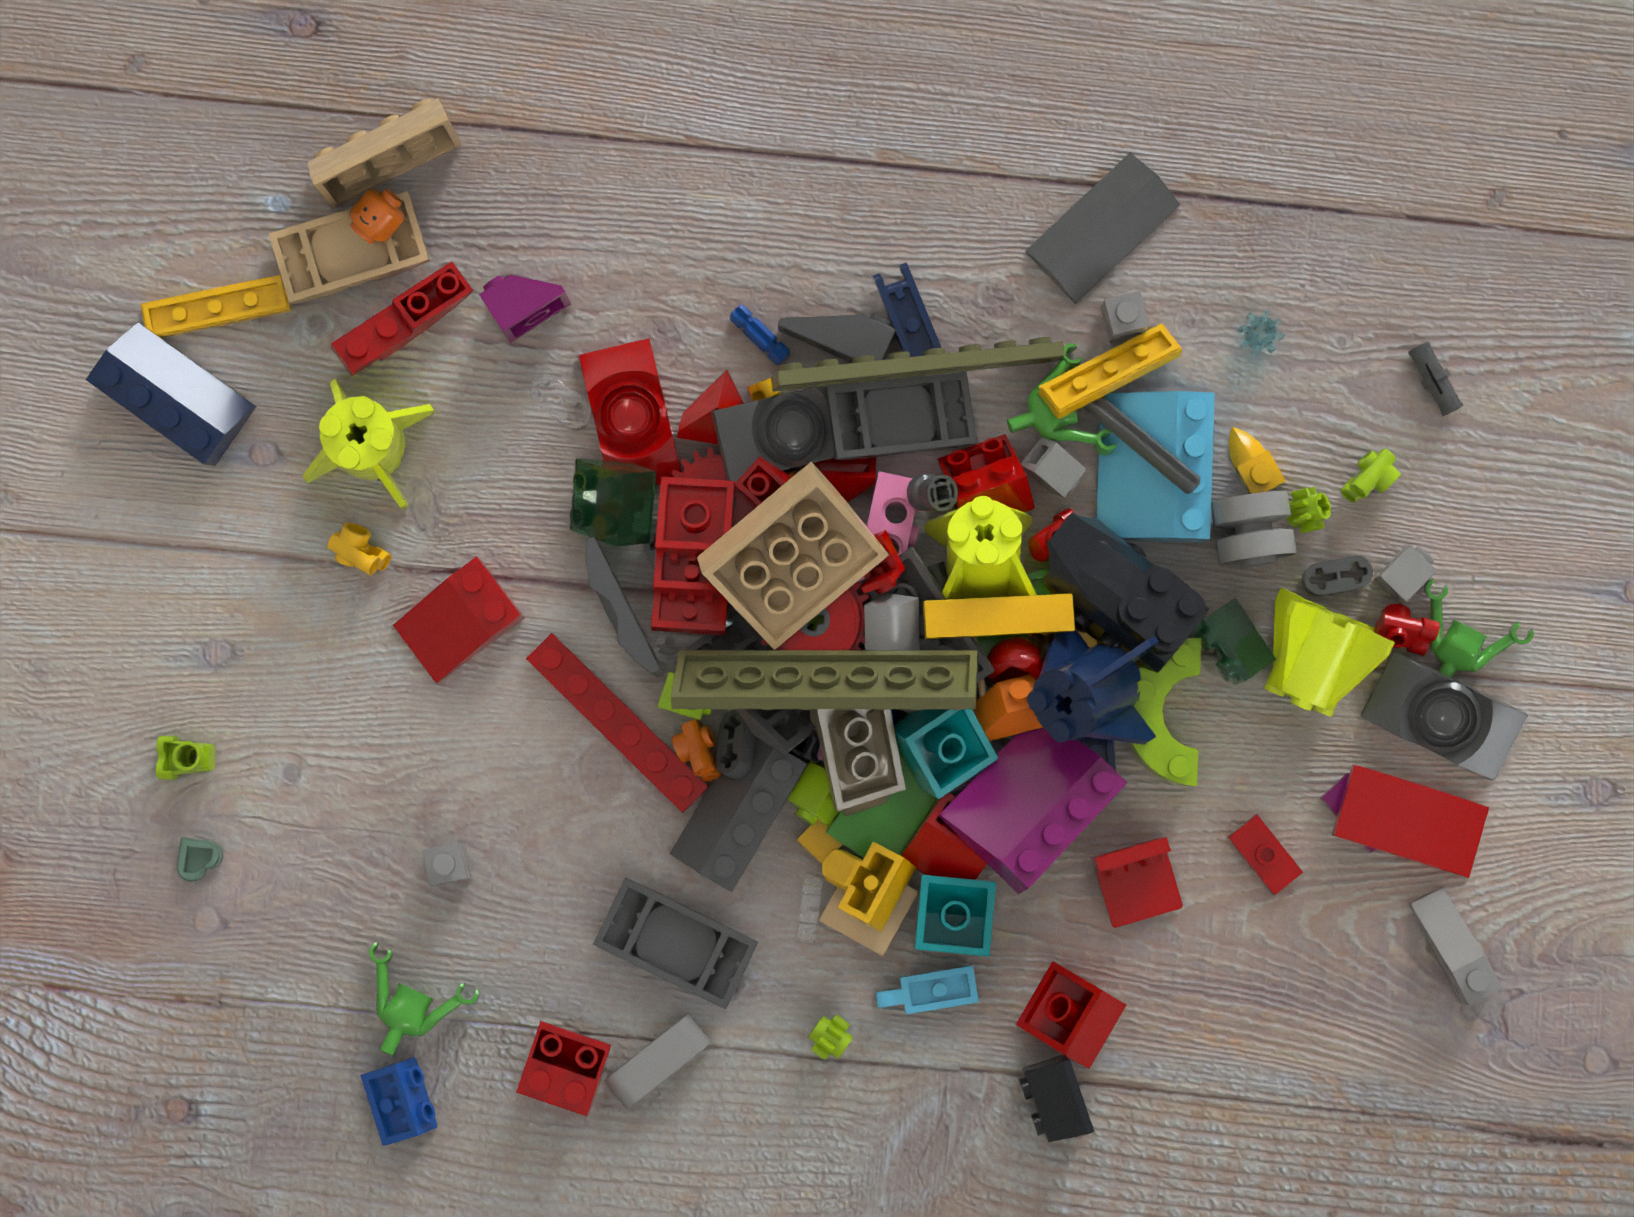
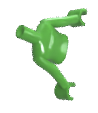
M1069 343L1064 347L1065 356L1059 359L1060 362L1029 393L1027 397L1028 413L1007 419L1008 429L1011 433L1033 426L1043 438L1051 441L1094 444V449L1097 453L1104 456L1109 455L1117 446V444L1105 446L1101 442L1102 438H1107L1111 435L1112 432L1109 429H1104L1099 434L1074 429H1063L1078 423L1076 411L1057 419L1038 393L1040 385L1080 365L1082 358L1071 360L1067 357V353H1072L1077 349L1076 344Z
M1434 578L1425 583L1424 593L1430 599L1431 620L1440 623L1439 634L1436 640L1430 643L1432 652L1443 663L1439 672L1451 678L1456 670L1477 672L1493 657L1512 644H1527L1533 639V629L1528 631L1524 639L1519 640L1517 638L1516 630L1520 626V622H1517L1510 627L1509 634L1479 654L1480 648L1487 636L1454 619L1449 630L1441 639L1443 626L1442 599L1448 593V586L1445 585L1439 595L1433 596L1430 592V586L1434 582Z
M376 942L370 947L369 955L372 961L376 963V1011L381 1021L390 1028L380 1050L391 1056L394 1055L403 1035L423 1036L461 1004L473 1005L479 999L478 989L472 999H463L461 993L466 983H462L457 988L455 996L433 1010L425 1019L426 1012L434 999L398 983L397 990L388 1003L387 963L392 959V949H389L384 959H377L374 953L379 943Z

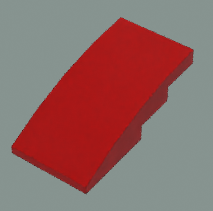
M661 477L655 540L656 556L653 579L652 631L726 635L728 600L702 574L697 557L733 527L735 481Z
M1352 764L1332 836L1469 878L1489 807Z

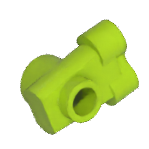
M1386 448L1376 453L1373 450L1367 452L1357 463L1360 471L1354 477H1351L1340 489L1342 496L1349 502L1356 503L1359 498L1365 499L1374 488L1379 493L1386 491L1401 475L1392 465L1396 461V457Z
M178 736L158 737L156 743L158 753L156 776L159 780H176L179 774L206 772L215 769L216 748L214 744L179 741ZM197 753V759L194 762V756Z

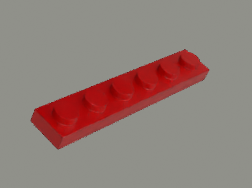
M553 633L526 658L682 813L707 790L708 786L698 776H695L694 772L685 763H682L678 756Z

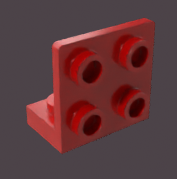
M1159 837L1091 857L1112 927H1121L1183 907L1167 853L1171 851L1167 837Z

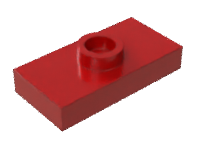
M1255 814L1227 837L1272 895H1276L1303 873L1258 814Z

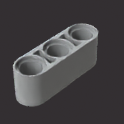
M688 1013L609 1075L604 1081L624 1107L629 1109L700 1053L711 1041Z

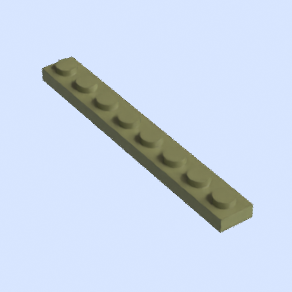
M1039 337L1029 340V345L1016 346V341L1010 340L995 343L992 349L981 350L980 344H971L959 347V352L946 353L945 348H933L923 351L924 356L910 357V352L907 351L892 353L888 355L887 360L875 361L874 355H865L852 358L853 363L839 364L838 359L816 362L817 367L803 368L802 363H790L781 365V371H777L771 377L772 391L1056 362L1065 356L1063 341L1051 342L1050 337Z

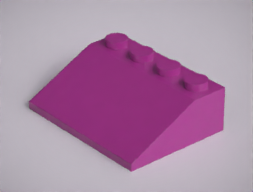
M1044 728L1016 734L997 754L999 759L981 770L938 815L1018 894L1029 889L1127 784L1101 756L1079 740L1057 742Z

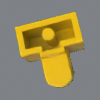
M872 842L863 860L847 851L834 850L825 857L822 864V874L825 879L832 885L846 891L837 908L879 932H882L916 869L904 857L875 842Z

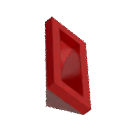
M835 458L813 463L847 503L875 484L876 458L835 460Z

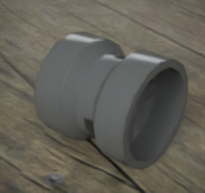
M919 474L912 478L907 487L908 501L913 508L919 511H947L953 507L958 497L956 483L947 475Z

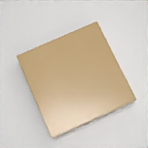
M906 885L882 932H879L837 908L846 891L836 887L818 921L884 956L919 891Z

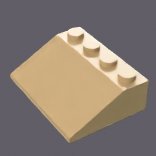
M430 98L421 100L411 107V112L401 117L399 115L389 116L379 123L380 127L368 133L366 131L354 133L346 139V144L336 149L327 147L314 154V159L307 162L310 177L316 189L332 209L365 193L369 189H373L462 145L439 98L433 101Z
M810 462L701 553L697 559L702 574L775 650L889 554L836 488Z

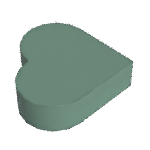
M182 837L177 862L179 876L189 882L202 879L206 875L207 869H213L222 862L224 856L221 846L213 841Z

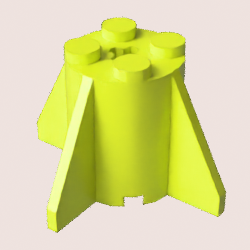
M336 378L330 381V386L336 404L326 412L319 423L320 441L323 449L302 475L304 480L310 483L333 469L340 467L346 473L358 479L373 481L380 479L399 507L404 509L408 504L391 475L399 467L404 454V447L406 448V438L403 430L435 413L433 407L427 404L388 412L379 403L366 396L348 398ZM364 437L365 441L359 444L361 438Z
M979 496L957 510L929 520L924 525V532L947 548L946 572L948 580L942 591L946 600L1006 597L1009 595H1037L1020 562L1022 534L1031 526L1033 517L1028 513L991 500L987 496Z
M1281 587L1275 599L1273 668L1264 689L1282 697L1284 695L1291 697L1290 702L1308 711L1314 709L1319 713L1332 717L1338 702L1389 656L1395 642L1374 633L1375 626L1354 620L1341 613L1337 614L1327 610V607L1311 602Z

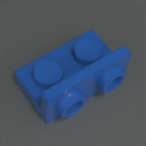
M415 1057L360 1075L383 1146L419 1136L437 1128L435 1109L430 1103L424 1084V1075Z

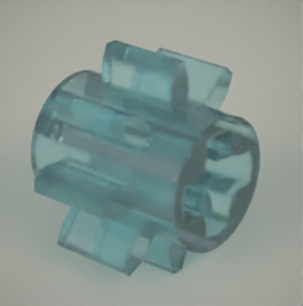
M1266 309L1258 318L1253 313H1248L1246 319L1250 325L1239 326L1237 330L1239 333L1245 334V340L1240 345L1241 348L1249 345L1254 349L1253 354L1256 357L1263 348H1266L1272 354L1276 350L1272 341H1280L1285 336L1277 332V326L1282 320L1279 318L1273 321L1268 317V310ZM1259 325L1264 327L1263 332L1265 334H1269L1263 341L1258 339V333L1253 332Z

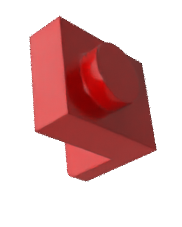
M886 530L876 533L874 536L889 555L864 575L866 581L860 587L863 594L876 590L877 594H881L897 585V578L905 570Z

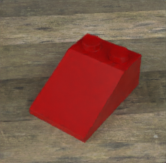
M476 556L445 579L393 626L435 683L438 684L525 617L483 561Z

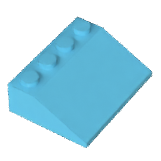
M1163 391L1109 393L1104 397L1199 475L1200 484L1191 494L1184 493L1112 432L1107 438H1102L1101 442L1105 446L1117 444L1115 450L1105 456L1098 453L1096 518L1123 540L1205 543L1210 540L1215 393ZM1099 422V433L1104 429H1108Z

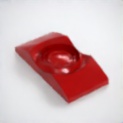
M650 338L580 354L579 359L612 496L658 486L661 483V477H673L671 474L673 470L682 473Z

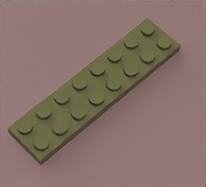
M679 650L671 692L672 709L688 710L976 709L978 651Z

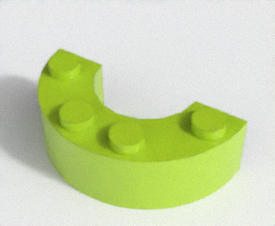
M1202 638L1186 639L1159 673L1137 667L1141 680L1137 682V693L1140 692V697L1134 707L1156 737L1145 745L1127 743L1137 760L1152 774L1167 782L1189 787L1197 786L1198 749L1184 746L1171 736L1164 724L1162 710L1165 697L1174 684L1182 679L1200 675Z

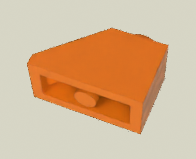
M1030 674L998 682L985 695L976 700V709L972 710L989 741L1043 728L1027 702L1028 694L1033 690V685L1036 682Z

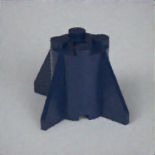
M1076 629L1073 632L1053 633L1039 678L1034 683L1033 690L1028 694V705L1043 728L1057 742L1077 740L1085 736L1145 745L1152 741L1156 735L1134 707L1140 697V692L1137 693V682L1141 680L1140 671L1135 662L1159 641L1153 636L1126 653L1119 647L1110 648L1103 646L1104 644H1097L1090 648Z

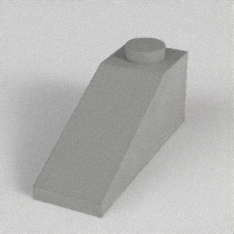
M1443 887L1409 903L1459 1003L1471 1005L1502 989L1485 954Z

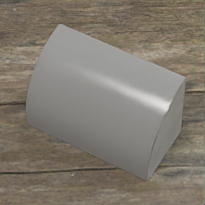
M884 593L864 605L865 650H920L919 597Z

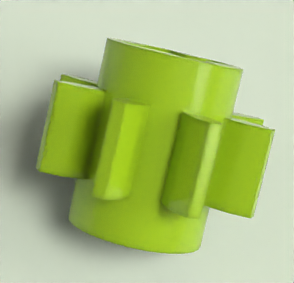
M1306 487L1291 492L1293 500L1289 501L1291 516L1287 517L1289 524L1294 528L1300 527L1301 533L1325 528L1323 520L1328 519L1331 515V505L1327 496L1322 492L1316 493L1315 487Z
M837 1014L834 1015L832 1020L823 1015L807 1037L815 1043L811 1051L823 1060H826L830 1054L839 1059L854 1037L846 1031L850 1023Z

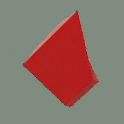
M728 370L722 373L683 412L677 438L718 444L711 411L744 404Z

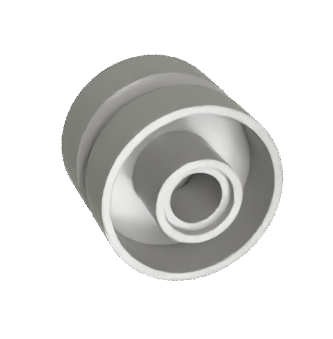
M1288 491L1252 493L1211 502L1214 527L1235 528V534L1216 541L1219 565L1240 564L1241 568L1273 564L1277 562L1278 558L1297 554L1294 530L1272 528L1273 522L1291 516Z

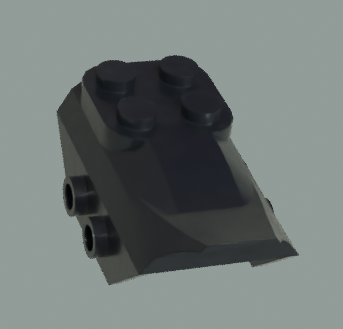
M1072 512L1046 543L1049 551V570L1042 581L1051 595H1073L1074 625L1077 631L1086 632L1097 640V644H1104L1103 646L1110 648L1116 646L1123 649L1126 653L1153 636L1157 638L1159 642L1135 662L1136 666L1159 673L1209 611L1199 593L1167 568L1153 564L1146 558L1144 551L1140 547L1132 543L1128 544L1095 516L1093 518H1086Z

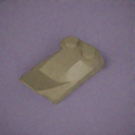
M810 709V719L817 728L831 797L836 811H842L845 816L885 804L893 793L906 790L891 709Z

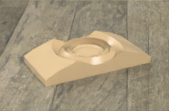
M409 192L396 194L403 202L400 205V209L403 211L405 220L389 240L383 243L375 241L373 244H370L353 231L350 227V224L353 222L350 218L351 208L269 233L289 303L294 304L334 295L355 285L392 277L429 262V256Z

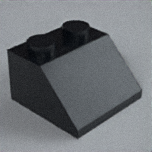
M1062 1054L1022 1068L1025 1077L1020 1078L1019 1083L1025 1100L1033 1099L1037 1112L1031 1114V1118L1038 1136L1045 1134L1047 1141L1053 1142L1095 1132L1071 1061L1067 1056Z

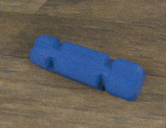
M741 304L733 310L729 316L730 320L738 328L742 327L744 329L743 333L763 353L766 351L768 353L767 357L776 365H780L789 357L790 350L781 341L778 343L776 341L777 337L757 317L753 318L752 312Z

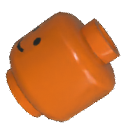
M387 188L383 192L369 189L351 208L350 218L353 222L350 224V227L357 235L370 244H373L375 241L380 243L386 242L405 220L403 211L400 209V205L403 202Z

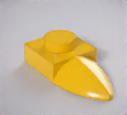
M1235 427L1231 428L1229 436L1230 458L1248 494L1268 492L1284 483L1286 480L1269 450H1265L1260 442L1249 433Z

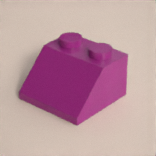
M509 275L504 279L502 276L493 278L483 286L485 291L479 294L510 343L571 305L561 285Z

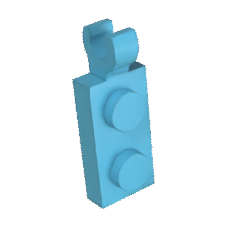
M973 965L899 977L901 988L875 992L878 1008L904 1004L906 1015L979 1002Z

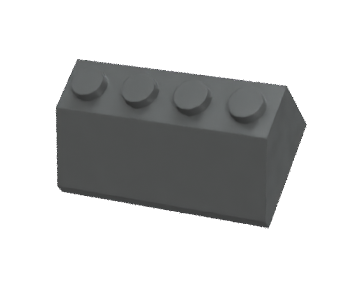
M755 737L753 764L749 773L740 780H733L722 774L719 778L712 781L671 850L670 855L728 891L733 892L804 772L807 763L790 753L785 755L758 737Z

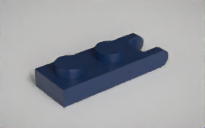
M903 263L899 265L904 279L887 286L884 285V280L880 273L873 275L878 293L889 320L892 322L891 325L896 329L895 334L902 352H910V357L924 356L923 351L942 348L908 264Z

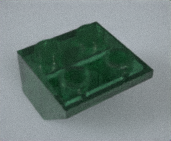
M576 458L573 475L570 530L588 537L594 536L596 540L615 547L650 543L656 471L631 463Z
M1236 598L1204 617L1196 626L1198 631L1194 633L1195 637L1202 638L1201 647L1205 651L1211 649L1218 660L1214 665L1225 682L1231 680L1234 685L1245 682L1276 660Z

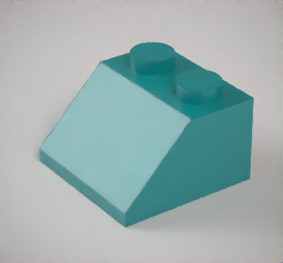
M972 709L916 710L894 725L897 746L919 786L937 799H940L999 759Z
M922 875L917 907L914 949L990 957L996 882Z

